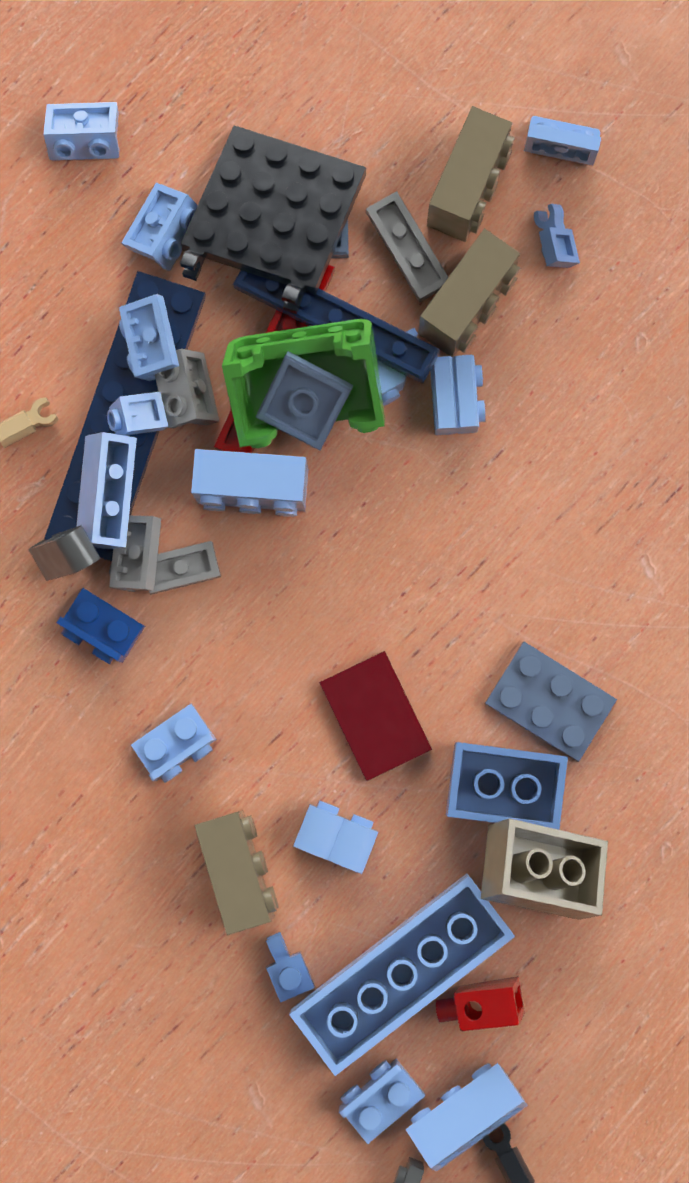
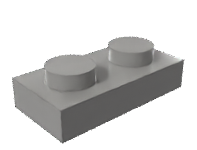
M208 541L158 554L154 591H149V593L152 595L220 578L221 574L213 542Z

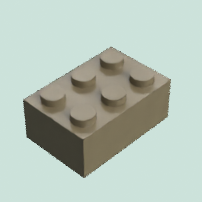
M474 106L471 107L429 203L428 227L464 242L467 241L470 232L475 234L478 232L487 204L484 200L491 201L498 185L497 180L501 172L500 169H505L512 153L511 148L515 137L510 136L512 122Z
M484 228L421 314L418 334L451 357H454L459 350L464 353L476 337L474 333L478 328L477 324L479 322L486 324L496 310V303L500 298L499 294L502 293L506 296L518 278L516 276L521 269L517 266L520 253Z
M241 810L194 825L226 934L230 935L271 922L275 916L274 912L277 911L279 906L273 886L266 888L263 875L268 872L263 852H256L252 839L257 837V831L252 816L245 817L244 811Z
M510 818L488 825L481 899L577 920L602 916L608 841Z

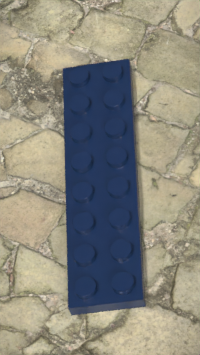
M137 271L126 305L155 294L163 296L175 349L188 350L206 298L205 292ZM119 325L46 531L45 540L50 539L56 533L74 528L77 525L85 436L100 432L115 434L109 428L107 413L109 407L120 396L159 392L156 379L147 381L136 378L131 372L127 362L129 354L127 342L120 331ZM159 431L129 435V437L137 438L129 515H131ZM94 547L101 559L112 562L113 549Z

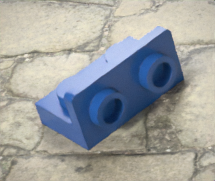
M84 588L81 589L64 618L59 617L56 622L64 627L61 633L63 636L78 645L83 640L95 647L92 654L108 664H111L113 659L123 663L146 627Z

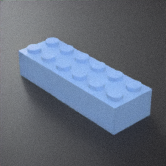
M466 873L291 1008L289 1015L334 1076H336L512 940L515 935L490 902L481 899L480 889Z

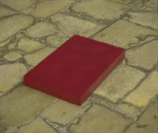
M385 651L319 682L366 781L432 750Z

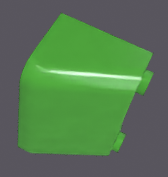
M354 319L248 335L234 339L227 345L222 369L240 447H266L276 437L279 429L256 418V415L288 351L354 385L336 421L348 420L350 427L357 429L361 433L372 432L379 427L385 426L384 407L371 321L367 319Z

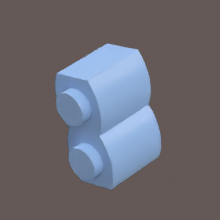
M320 800L317 807L310 804L293 847L362 874L378 835V831L371 829L374 822L353 814L351 820L337 815L340 808Z

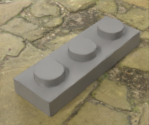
M396 191L366 208V214L419 303L436 294L448 279V276L398 192Z

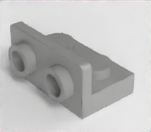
M185 349L176 350L179 366L155 374L158 391L161 392L166 413L167 428H176L187 423L211 425L219 422L204 353Z
M129 515L126 548L113 549L112 564L109 570L110 588L128 592H135L136 590L154 591L162 518Z

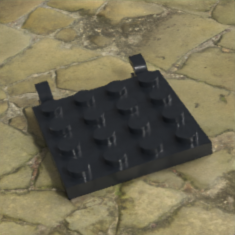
M234 125L181 241L182 251H185L180 261V266L184 267L183 277L197 281L206 258L287 285L282 294V300L285 301L283 310L297 314L305 292L316 295L366 177V167Z

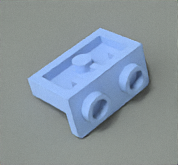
M117 102L47 104L44 139L49 159L84 160L118 158L117 131L119 111Z
M532 116L524 151L593 166L601 142L600 130Z
M156 183L121 243L128 250L150 258L163 269L170 271L182 252L181 241L198 205L188 194Z
M155 294L119 307L121 316L119 327L127 342L129 351L127 362L134 377L152 381L156 379L155 374L178 367L179 362L164 297Z
M189 704L135 741L131 746L150 773L149 777L151 780L158 781L161 778L166 783L183 771L179 765L191 757L194 762H197L213 751L210 744L216 741V738L193 704Z
M397 1058L390 1064L387 1060L380 1063L370 1072L369 1075L372 1079L362 1088L358 1084L354 1085L340 1098L343 1102L339 1106L340 1115L348 1119L367 1144L425 1097V1093Z

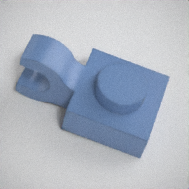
M549 204V219L547 212L535 211L534 221L539 228L544 229L539 232L546 266L570 268L579 264L580 261L572 229H565L562 206L559 204Z
M281 932L267 937L266 942L275 962L267 965L266 969L280 1003L315 988L301 951L290 956Z

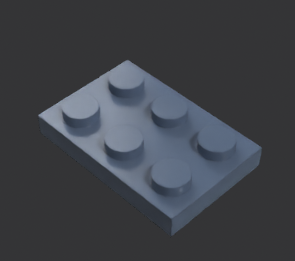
M522 642L485 704L579 762L617 699L526 642Z

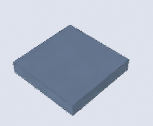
M288 351L257 412L256 418L321 450L354 385Z

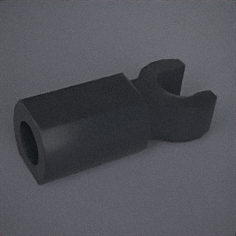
M505 1123L500 1126L504 1134L502 1141L498 1143L493 1142L489 1135L483 1138L485 1145L489 1149L496 1151L498 1156L495 1158V1161L507 1183L535 1182L518 1148L511 1147V1133Z

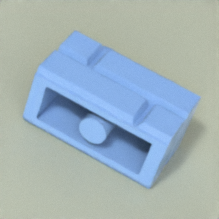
M474 355L438 357L430 370L435 435L478 432L479 422H485L484 400L477 401V387L483 386L482 366L475 365Z

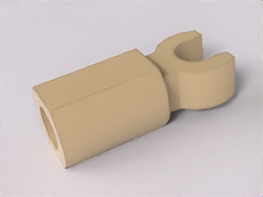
M46 397L40 398L32 404L31 410L27 412L22 410L0 422L1 445L4 448L36 432L35 428L40 425L49 427L56 424L59 419L55 414H51L46 418L40 415L42 408L50 404L49 400Z

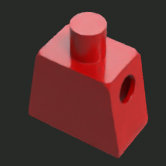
M519 976L459 986L454 993V998L436 1000V1013L439 1023L458 1020L460 1031L519 1025L525 1014ZM470 1001L477 1002L481 1006L482 1011L473 1009Z

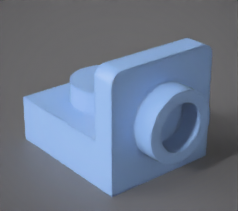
M161 392L120 396L109 407L107 413L109 428L117 435L129 436L162 431L168 427Z

